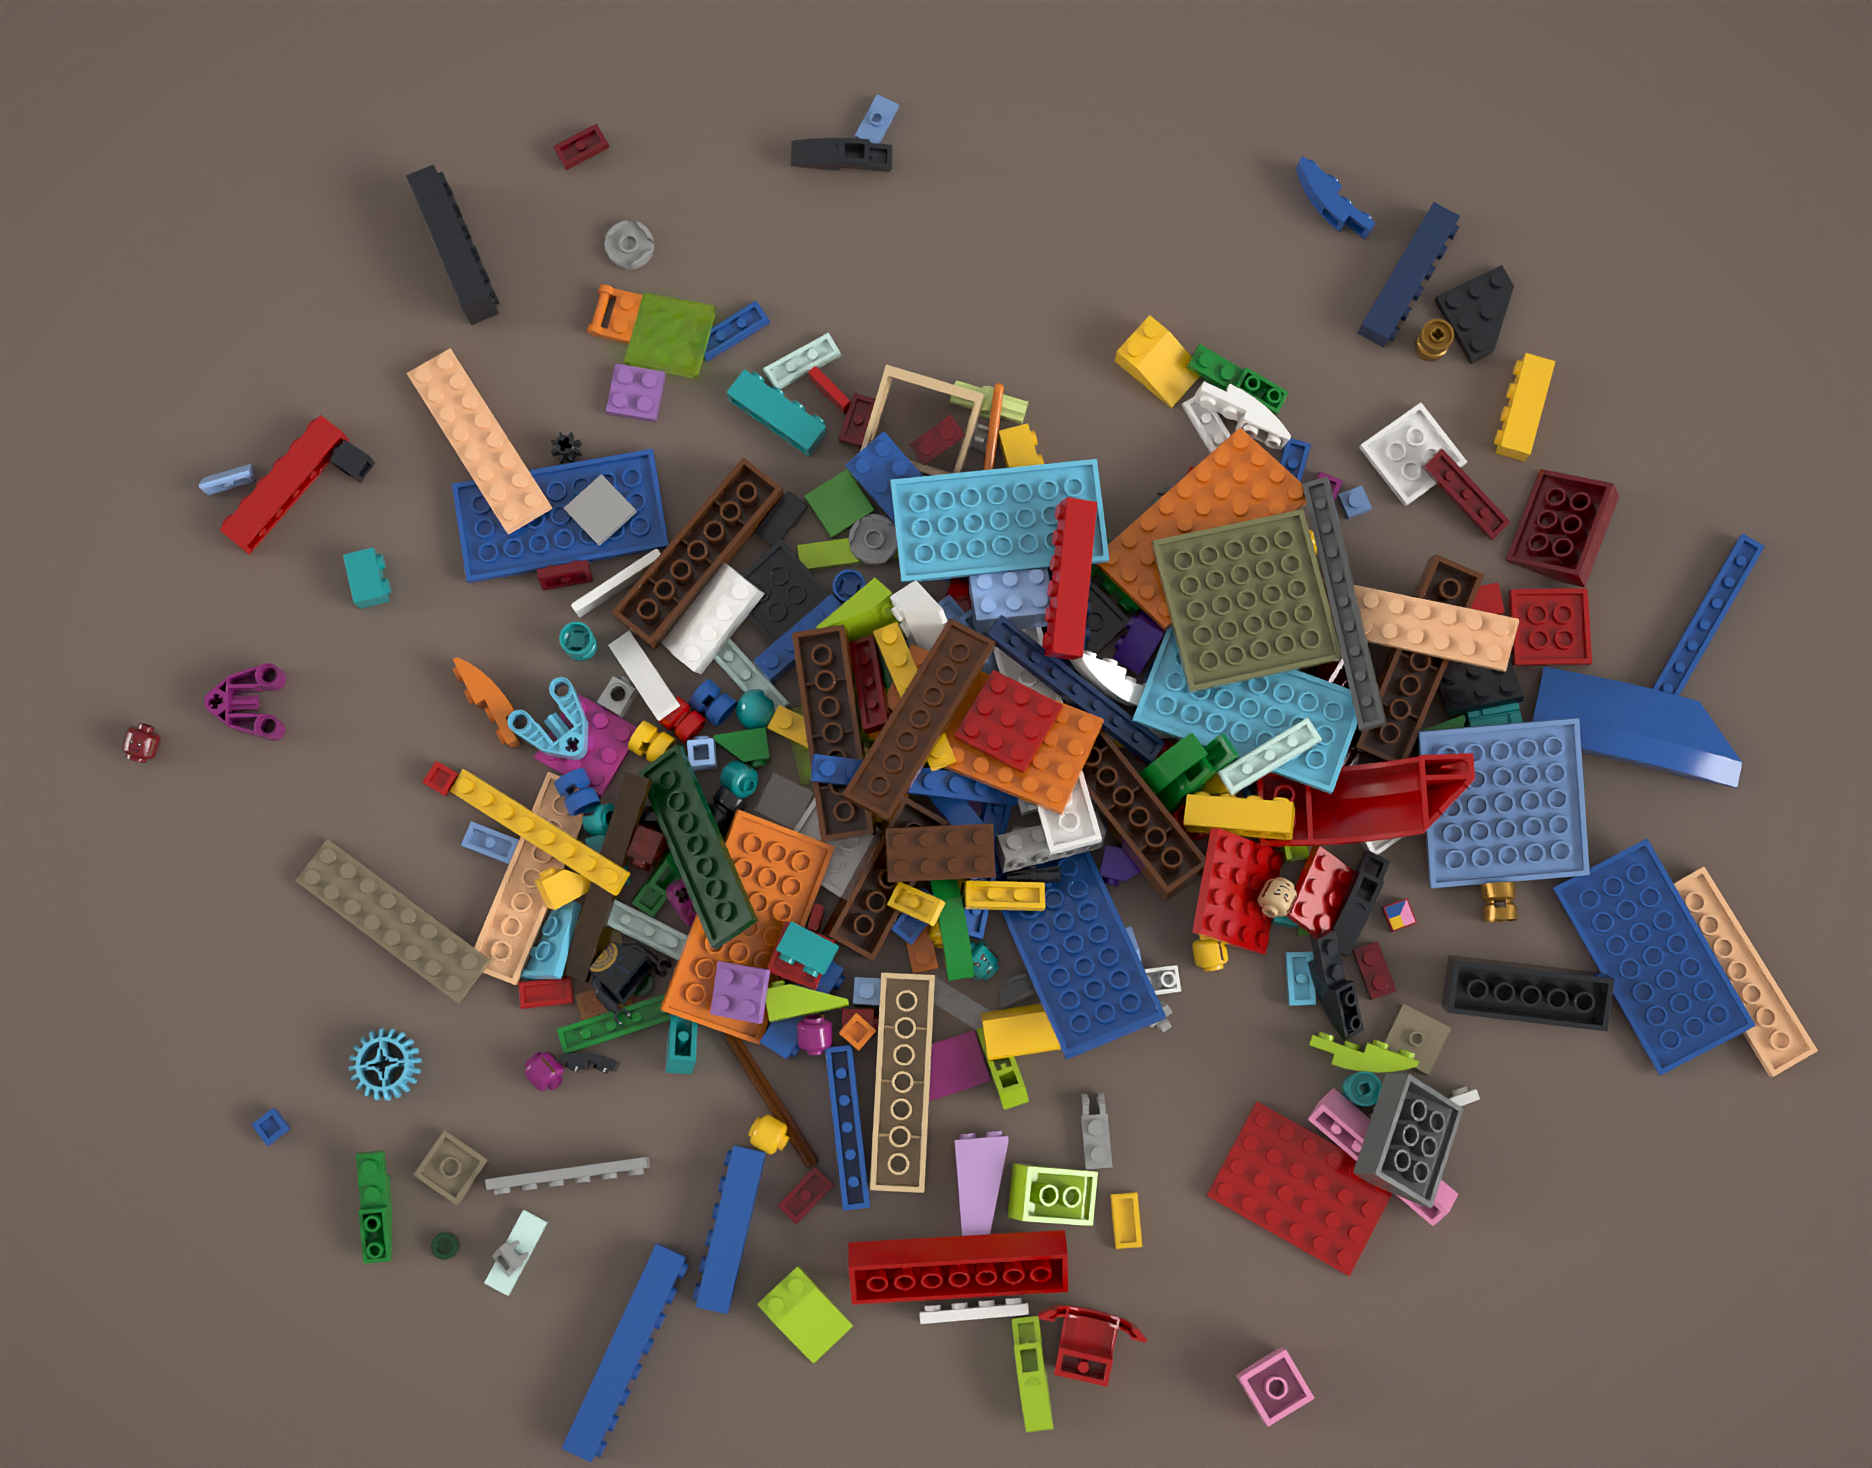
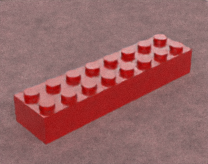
M1065 1230L848 1242V1267L852 1305L1068 1292V1251Z

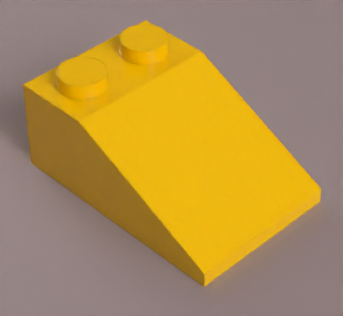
M1150 315L1116 352L1115 362L1171 409L1201 377L1186 368L1192 356L1164 326Z

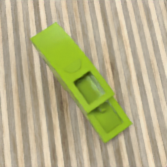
M1319 1031L1318 1036L1312 1034L1309 1043L1313 1047L1333 1053L1334 1056L1331 1064L1345 1069L1374 1073L1395 1072L1418 1067L1419 1061L1414 1059V1053L1399 1049L1398 1053L1388 1050L1389 1044L1375 1039L1373 1044L1366 1043L1363 1052L1359 1051L1360 1045L1346 1040L1343 1045L1333 1041L1334 1036Z
M1038 1316L1012 1319L1014 1352L1026 1432L1054 1429L1040 1320Z

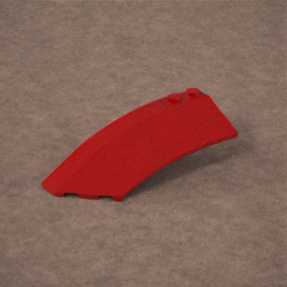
M1473 753L1419 755V757L1394 761L1342 766L1332 794L1270 772L1256 780L1257 796L1262 797L1263 800L1273 801L1274 798H1286L1289 802H1293L1295 808L1292 840L1260 838V847L1348 844L1424 834L1474 782Z

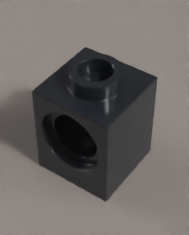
M346 440L334 448L330 459L336 468L359 483L363 481L375 464L368 454Z

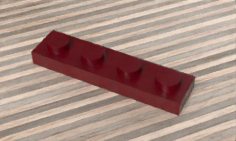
M1442 448L1438 449L1422 466V469L1489 540H1494L1511 522Z
M873 634L849 642L862 727L866 734L882 730L890 717L878 644Z

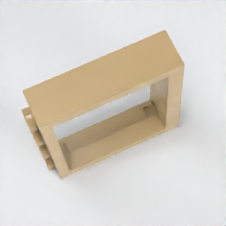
M886 364L861 451L876 437L893 378L974 402L965 431L966 436L963 438L953 473H962L985 394ZM910 460L923 476H928L929 474H952L951 472L928 465L924 466L921 463Z

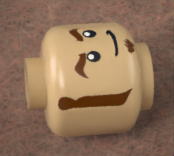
M1282 877L1267 880L1258 896V903L1262 908V912L1271 918L1286 916L1297 898L1294 885Z

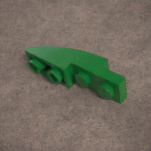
M1201 344L1196 347L1186 366L1187 369L1206 379V383L1225 391L1229 384L1243 390L1266 406L1275 415L1279 413L1289 393L1247 367L1242 369Z
M1219 734L1207 744L1204 749L1208 754L1157 795V798L1171 815L1181 805L1186 803L1187 794L1194 795L1195 792H1200L1206 787L1205 783L1239 756L1225 734Z
M669 846L661 856V861L631 900L633 905L651 917L655 916L666 901L668 885L682 878Z
M385 1150L358 1152L356 1154V1166L361 1207L358 1213L363 1264L388 1262L392 1260V1203L390 1174H387Z

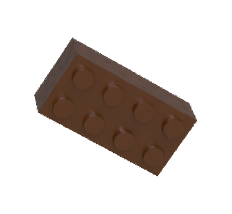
M991 823L885 828L887 882L995 877L993 824Z

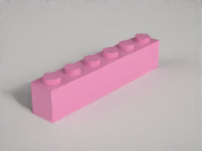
M1333 1088L1318 1102L1308 1120L1357 1161L1371 1119ZM1441 1180L1432 1209L1403 1197H1398L1429 1224L1434 1226L1450 1212L1458 1193Z

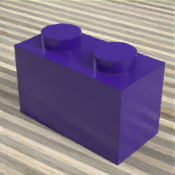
M1144 611L1139 616H1132L1126 626L1129 629L1127 636L1121 635L1114 646L1118 651L1113 659L1137 674H1140L1166 633Z

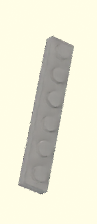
M649 1157L485 1179L486 1190H494V1195L511 1193L510 1187L521 1186V1191L537 1189V1183L547 1182L548 1187L564 1185V1180L573 1178L574 1183L590 1182V1176L601 1175V1180L617 1178V1172L627 1171L628 1176L644 1174L643 1169L650 1168Z

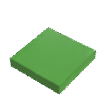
M847 469L804 496L831 539L851 528L860 518L862 519L867 517V515L875 513L873 507Z

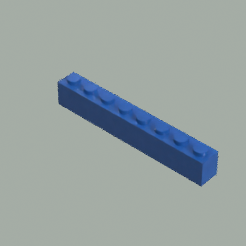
M661 1243L655 1245L561 1449L589 1462H592L596 1456L601 1458L608 1443L603 1440L608 1431L613 1432L619 1416L615 1414L620 1405L625 1406L631 1391L627 1388L631 1379L636 1381L642 1370L643 1365L639 1364L643 1353L648 1355L655 1340L651 1339L654 1329L659 1330L665 1320L666 1314L662 1312L666 1303L672 1304L678 1289L674 1288L677 1279L678 1277L683 1279L689 1267V1264L686 1263L687 1255Z

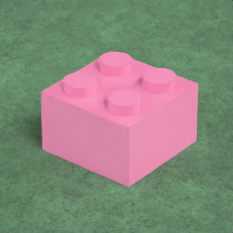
M1283 1347L1278 1348L1235 1374L1262 1422L1267 1427L1315 1399L1287 1350Z

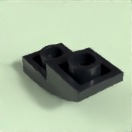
M788 491L772 508L755 533L773 546L780 539L783 541L791 527H796L809 506Z
M566 1053L560 1057L561 1060L566 1062L564 1067L579 1073L580 1069L588 1071L592 1062L595 1063L594 1069L608 1074L609 1070L616 1072L620 1065V1062L590 1053Z

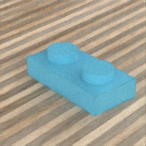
M1286 952L1288 1006L1316 1005L1315 987L1307 963L1313 960V952Z

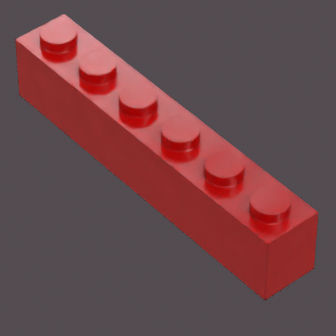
M320 414L317 419H313L307 425L305 433L291 443L290 450L283 457L275 461L273 469L269 474L259 479L254 491L240 501L239 508L224 519L219 530L250 555L329 465L334 448L338 444H342L344 440L348 442L350 440L341 430Z
M1067 497L1059 502L1055 509V519L1058 522L1057 529H1055L1052 543L1055 545V553L1050 560V570L1053 573L1052 581L1049 582L1047 588L1050 604L1045 612V622H1048L1047 632L1044 633L1042 647L1045 648L1044 656L1076 660L1083 657L1097 502Z

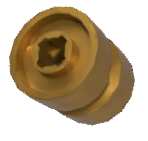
M1442 319L1428 321L1423 326L1414 344L1417 355L1429 362L1441 359L1453 342L1454 330L1452 326Z
M1496 882L1480 885L1481 899L1486 902V905L1482 907L1483 922L1518 920L1517 905L1513 903V900L1516 898V885L1514 882ZM1494 902H1505V907L1494 908Z

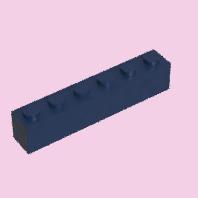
M1433 202L1362 323L1358 334L1383 348L1388 340L1394 341L1400 330L1396 327L1399 320L1405 322L1412 310L1408 306L1412 299L1418 300L1424 287L1420 286L1423 279L1429 281L1436 269L1432 265L1436 258L1441 260L1448 248L1444 243L1447 238L1453 240L1459 226L1456 223L1460 217L1459 215Z

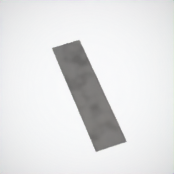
M937 977L935 978L934 1004L975 1030L981 1028L980 1013L990 1010Z

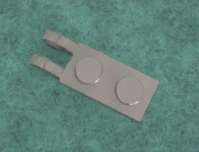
M1104 1092L1097 1093L1099 1114L1089 1115V1097L1087 1094H1081V1127L1085 1170L1113 1168Z

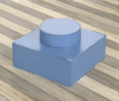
M1362 485L1337 496L1347 520L1369 512L1372 509Z

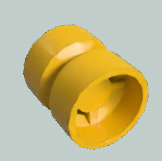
M644 720L633 733L627 749L640 757L646 755V760L651 763L675 746L676 738L664 731L658 733L657 727Z

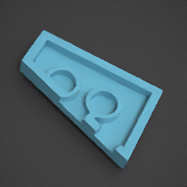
M571 901L556 910H551L541 929L543 936L538 946L532 947L529 954L532 957L526 969L523 968L520 975L521 978L561 979L582 904Z

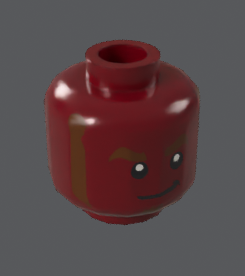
M139 723L138 727L132 726L127 729L122 743V750L126 753V758L146 763L147 760H151L156 756L161 737L158 733L154 732V726Z

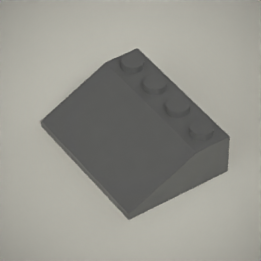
M1386 1073L1353 1173L1372 1185L1432 1209L1464 1108L1410 1074Z

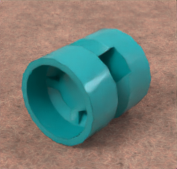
M571 622L565 625L560 632L559 642L572 660L578 662L587 661L596 654L598 648L597 639L586 624Z
M1371 1072L1353 1073L1344 1080L1342 1094L1356 1107L1371 1106L1377 1102L1382 1082L1378 1076Z

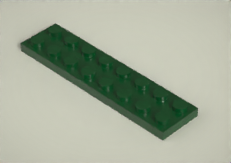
M676 744L640 770L638 774L641 777L652 780L648 793L649 801L711 948L718 949L758 922V919L684 747Z

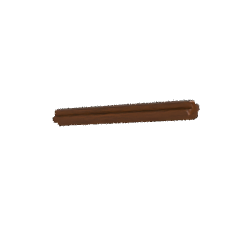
M725 1033L723 1039L774 1118L787 1125L786 1135L790 1137V1143L805 1166L810 1168L818 1163L819 1159L741 1038Z

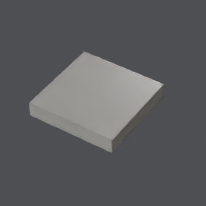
M602 474L564 507V510L598 546L604 543L637 513L635 508Z

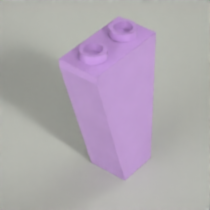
M1002 1131L986 1132V1138H976L975 1133L959 1134L960 1140H954L962 1236L990 1234L1009 1142L1008 1136H1002Z

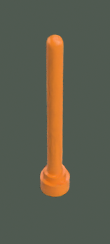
M1001 383L995 384L993 390L983 470L994 469L1004 386Z

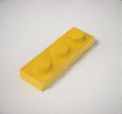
M965 881L964 883L965 909L1044 911L1045 883Z

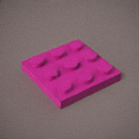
M578 694L588 720L587 754L584 758L574 761L548 756L538 750L534 758L562 775L579 768H584L591 781L589 787H593L597 791V795L602 797L629 754L630 750L627 747L637 727ZM562 712L560 718L571 730L574 725ZM550 731L548 736L553 742L557 741L556 736ZM574 742L570 744L574 752L579 749Z

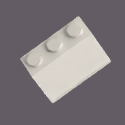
M915 580L890 596L894 606L891 611L901 623L899 628L903 636L907 638L905 641L907 646L910 647L913 644L930 651L948 621L940 605Z

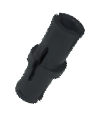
M1060 865L1043 868L1030 866V869L1007 872L1008 882H1061Z

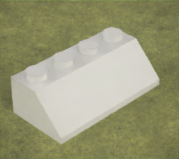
M724 562L665 637L662 644L692 671L702 675L715 655L720 652L763 597L764 593Z

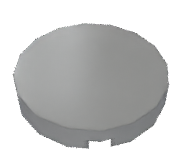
M625 220L620 221L609 229L605 237L604 248L610 262L618 268L625 270L638 269L651 259L654 251V239L649 229L641 222Z
M877 514L867 515V517L857 520L850 529L848 539L850 550L855 558L864 564L873 566L885 564L898 551L895 525L885 516Z

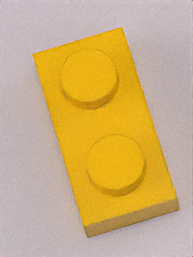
M898 882L887 905L934 927L945 902L907 884Z

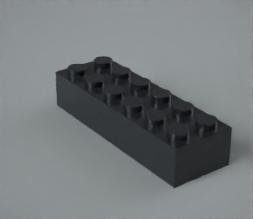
M433 164L406 175L461 308L470 324L473 325L498 315L499 312L496 305L500 304L493 290L489 276L481 262L480 255L472 241L471 234L463 220L462 213L454 199V194L443 171L438 173Z
M1448 955L1442 1008L1447 1013L1608 1032L1615 979L1607 973Z

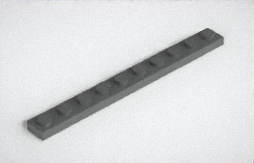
M1326 476L1302 483L1358 727L1360 731L1385 726L1387 723L1329 478Z

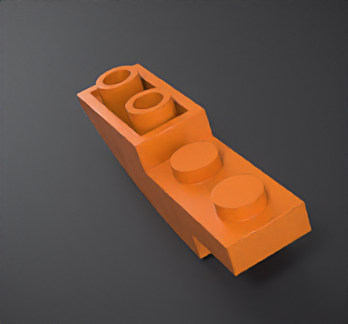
M459 657L454 658L453 661L456 667L452 669L458 681H464L467 687L464 693L469 703H475L480 709L488 705V707L484 708L491 722L496 721L499 727L496 733L503 745L507 743L512 749L521 745L517 735L508 726V717L515 709L504 693L479 669Z

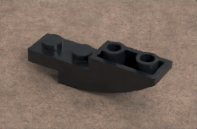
M857 138L794 140L791 142V167L840 171L841 168L890 172L892 169V145L870 143V139Z
M1369 850L1363 852L1347 894L1342 901L1331 930H1336L1340 954L1345 957L1350 954L1372 912L1385 882L1383 878L1390 864L1389 860Z
M1327 929L1310 938L1314 959L1307 963L1315 990L1329 1020L1340 1037L1347 1040L1363 1031L1364 1028L1354 981L1346 980L1336 930Z

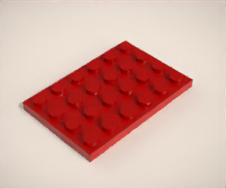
M1255 1102L1206 1196L1350 1277L1393 1193L1372 1185L1355 1175L1353 1172L1357 1161L1343 1149L1263 1104Z

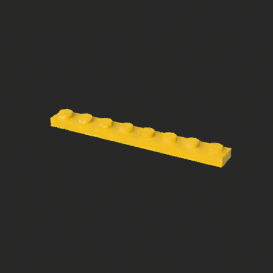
M462 769L450 790L456 796L613 895L618 896L630 875L629 871L468 770Z

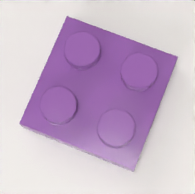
M615 364L606 413L608 415L657 422L666 376L665 372Z
M718 961L710 1014L757 1024L763 1023L770 970Z

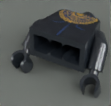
M640 942L610 943L604 951L599 949L595 962L589 968L593 976L591 984L596 998L608 1012L612 1011L615 1014L614 1021L619 1026H623V1024L617 1019V1015L624 1013L630 1019V1013L626 1009H620L618 1004L623 1006L654 968L658 976L664 977L667 973L660 968V964H664L668 968L672 966L668 958H657L655 952Z

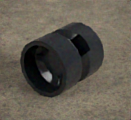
M720 786L712 797L714 802L708 803L719 831L726 835L736 810L744 812L748 806L732 792Z

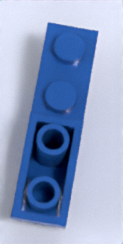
M1302 156L1297 165L1296 172L1303 190L1312 205L1337 231L1340 232L1346 225L1363 239H1366L1375 225L1371 216L1355 208L1348 198L1338 195L1342 185L1339 184L1336 177L1331 174L1327 175L1319 168L1315 161L1308 160Z

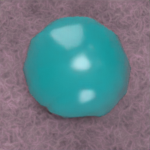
M761 689L746 691L741 695L736 705L738 721L750 730L768 727L775 713L773 700L769 699Z

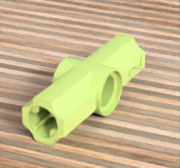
M956 380L954 384L956 386L985 394L979 415L990 418L994 387L983 386L980 388ZM1003 394L1000 418L1022 424L1028 402ZM955 396L950 397V403L969 409L973 408L974 402Z

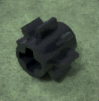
M559 432L557 440H551L552 445L556 447V449L551 451L553 457L559 455L558 460L560 464H563L564 461L573 463L576 456H582L581 451L577 449L582 443L580 440L574 441L573 432H570L569 435H563Z

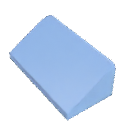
M248 464L205 477L200 481L199 488L209 496L256 481L253 466Z

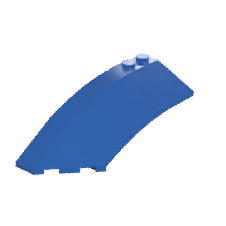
M1544 666L1532 721L1579 718L1581 753L1682 776L1683 778L1737 788L1742 761L1700 701L1634 684Z

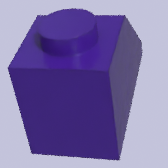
M1105 845L1099 869L1104 884L1118 887L1119 883H1125L1141 873L1124 849Z

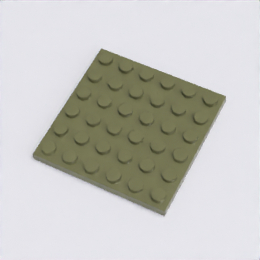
M1303 509L1152 541L1151 545L1189 693L1331 663L1342 659L1338 637Z

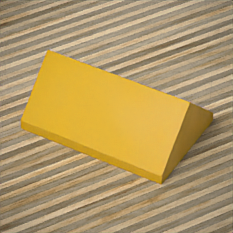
M1041 1003L980 1013L988 1061L1061 1049Z

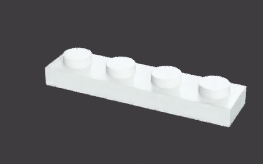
M1021 1297L1005 1299L1006 1304H995V1300L978 1301L979 1306L968 1307V1302L952 1303V1308L941 1309L940 1304L926 1305L925 1311H920V1324L1029 1315L1028 1303L1022 1302Z

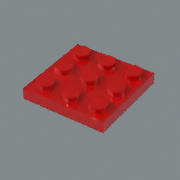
M1588 588L1510 589L1508 591L1510 617L1519 620L1512 646L1513 666H1590L1592 664Z
M993 669L955 732L954 738L1025 774L1061 713L1063 705Z

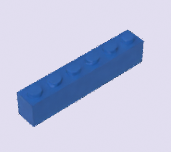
M853 1046L830 1047L825 1049L843 1211L870 1208L871 1203Z
M733 1145V1150L727 1151L724 1166L729 1167L726 1177L722 1176L719 1183L718 1192L722 1193L720 1204L715 1203L712 1213V1219H715L716 1222L714 1230H709L705 1246H709L707 1257L703 1256L699 1273H703L701 1284L696 1283L693 1300H697L695 1307L723 1314L730 1312L767 1154L765 1152Z

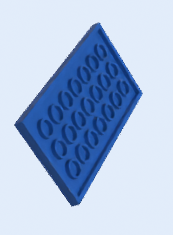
M653 449L529 470L552 509L509 535L474 480L452 484L465 575L468 583L536 572L537 569H542L549 565L558 566L575 560L593 562L650 552L654 549L661 550L669 545ZM602 474L635 508L637 513L604 543L598 546L564 510V507Z
M1647 838L1589 868L1590 875L1574 876L1552 888L1599 972L1607 973L1615 979L1613 996L1658 1075L1661 1076L1756 1026Z
M1090 851L1032 865L1036 866V868L1060 865L1061 882L1045 883L1044 911L1001 910L1066 1060L1166 1019V1014ZM1030 866L1021 869H1030ZM998 868L995 881L1008 882L1007 872L1003 873L1002 869Z

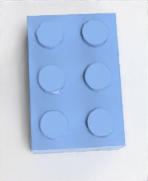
M1048 568L970 575L969 594L975 631L980 634L988 633L1000 615H1003L1019 629L1047 626L1048 622H1045V612L1050 604V596L1047 595V588L1050 582Z

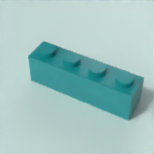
M744 369L726 392L728 401L810 457L827 435L825 421L816 414L809 415L804 411V406L796 400L789 401L778 387H769L758 373L754 371L749 373Z

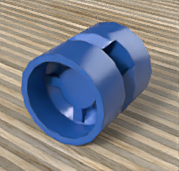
M846 569L840 571L833 580L834 597L842 605L866 585L865 579L860 572Z
M711 679L703 682L688 702L697 712H704L705 718L715 727L720 726L731 715L738 703L728 693L722 694L721 688Z
M584 768L568 772L554 782L560 797L566 798L564 805L570 816L582 814L589 806L600 803L595 789L589 787L591 781Z

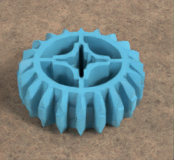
M384 1028L379 1029V1035L371 1031L369 1032L370 1041L365 1037H361L360 1041L364 1046L354 1045L353 1047L359 1053L357 1056L350 1055L349 1057L350 1060L356 1061V1065L349 1066L348 1070L357 1072V1074L351 1077V1081L360 1080L356 1089L362 1090L366 1087L364 1095L370 1097L374 1092V1100H380L383 1095L384 1099L389 1101L392 1098V1093L396 1098H400V1088L405 1092H409L411 1089L407 1082L417 1083V1079L412 1077V1074L421 1073V1069L414 1068V1065L421 1063L422 1059L414 1058L413 1055L417 1054L420 1050L419 1048L410 1049L414 1040L408 1039L404 1042L406 1034L401 1032L397 1036L396 1029H390L388 1035ZM388 1042L399 1047L404 1058H394L391 1049H388ZM379 1045L380 1048L377 1049L375 1059L366 1062L369 1053ZM385 1060L396 1063L390 1064L385 1069L374 1066L384 1063ZM404 1067L401 1077L391 1084L395 1070ZM372 1070L378 1073L379 1080H382V1087L370 1080L367 1071Z

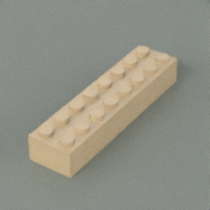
M881 973L870 1190L924 1193L935 975Z

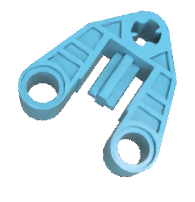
M558 677L550 683L549 692L559 705L558 707L574 725L571 730L556 712L549 715L544 721L558 739L555 742L524 710L513 711L508 717V726L517 736L544 754L576 761L584 758L588 751V720L572 683L567 678ZM568 686L569 691L565 696H557L559 687ZM521 718H526L527 725L525 728L516 729V722ZM573 742L579 748L575 752L571 749L570 744Z

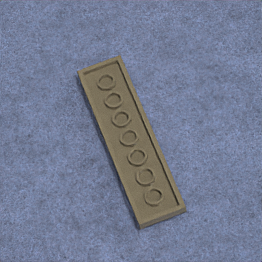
M329 839L324 842L295 880L457 1003L462 1001L491 962L488 957Z

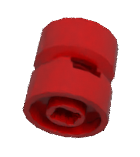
M678 696L675 699L680 706L658 722L668 731L675 730V737L684 745H687V740H693L701 732L707 719L696 710L690 711L691 706Z

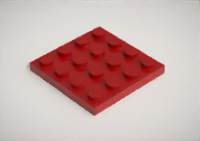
M1211 828L1192 933L1255 954L1266 955L1271 920L1273 918L1266 916L1262 912V908L1258 903V896L1267 880L1276 879L1280 876L1283 852L1270 847H1260V844L1220 828Z

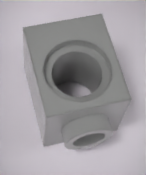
M613 676L597 703L599 706L623 719L637 697L638 692L633 688L634 684L629 679L622 676L619 680ZM616 691H625L623 700H613V694Z

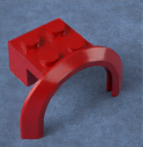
M1053 1305L1040 1311L1038 1314V1319L1054 1322L1057 1317H1064L1054 1365V1375L1108 1387L1118 1329L1126 1332L1131 1340L1147 1343L1146 1335L1136 1324L1103 1311L1073 1305Z

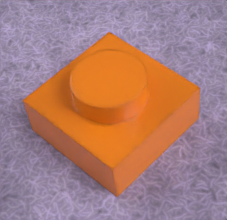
M856 1013L839 1034L860 1051L875 1034L876 1030Z

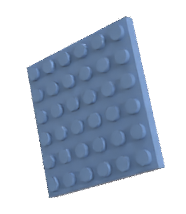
M1579 718L1418 731L1420 755L1473 753L1475 768L1474 782L1425 832L1430 888L1590 875Z

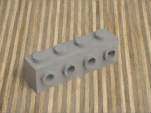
M1094 811L1102 842L1050 855L1042 825L998 835L995 852L1002 872L1018 870L1102 848L1106 832L1098 812Z

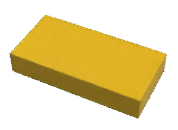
M1137 1192L1110 1194L1115 1249L1142 1247Z

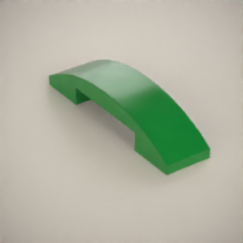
M1190 733L1152 762L1139 775L1157 796L1166 786L1186 770L1193 767L1208 753L1195 735Z
M957 879L929 880L932 896L945 902L938 917V924L944 951L943 958L947 980L953 981L974 977L968 928Z

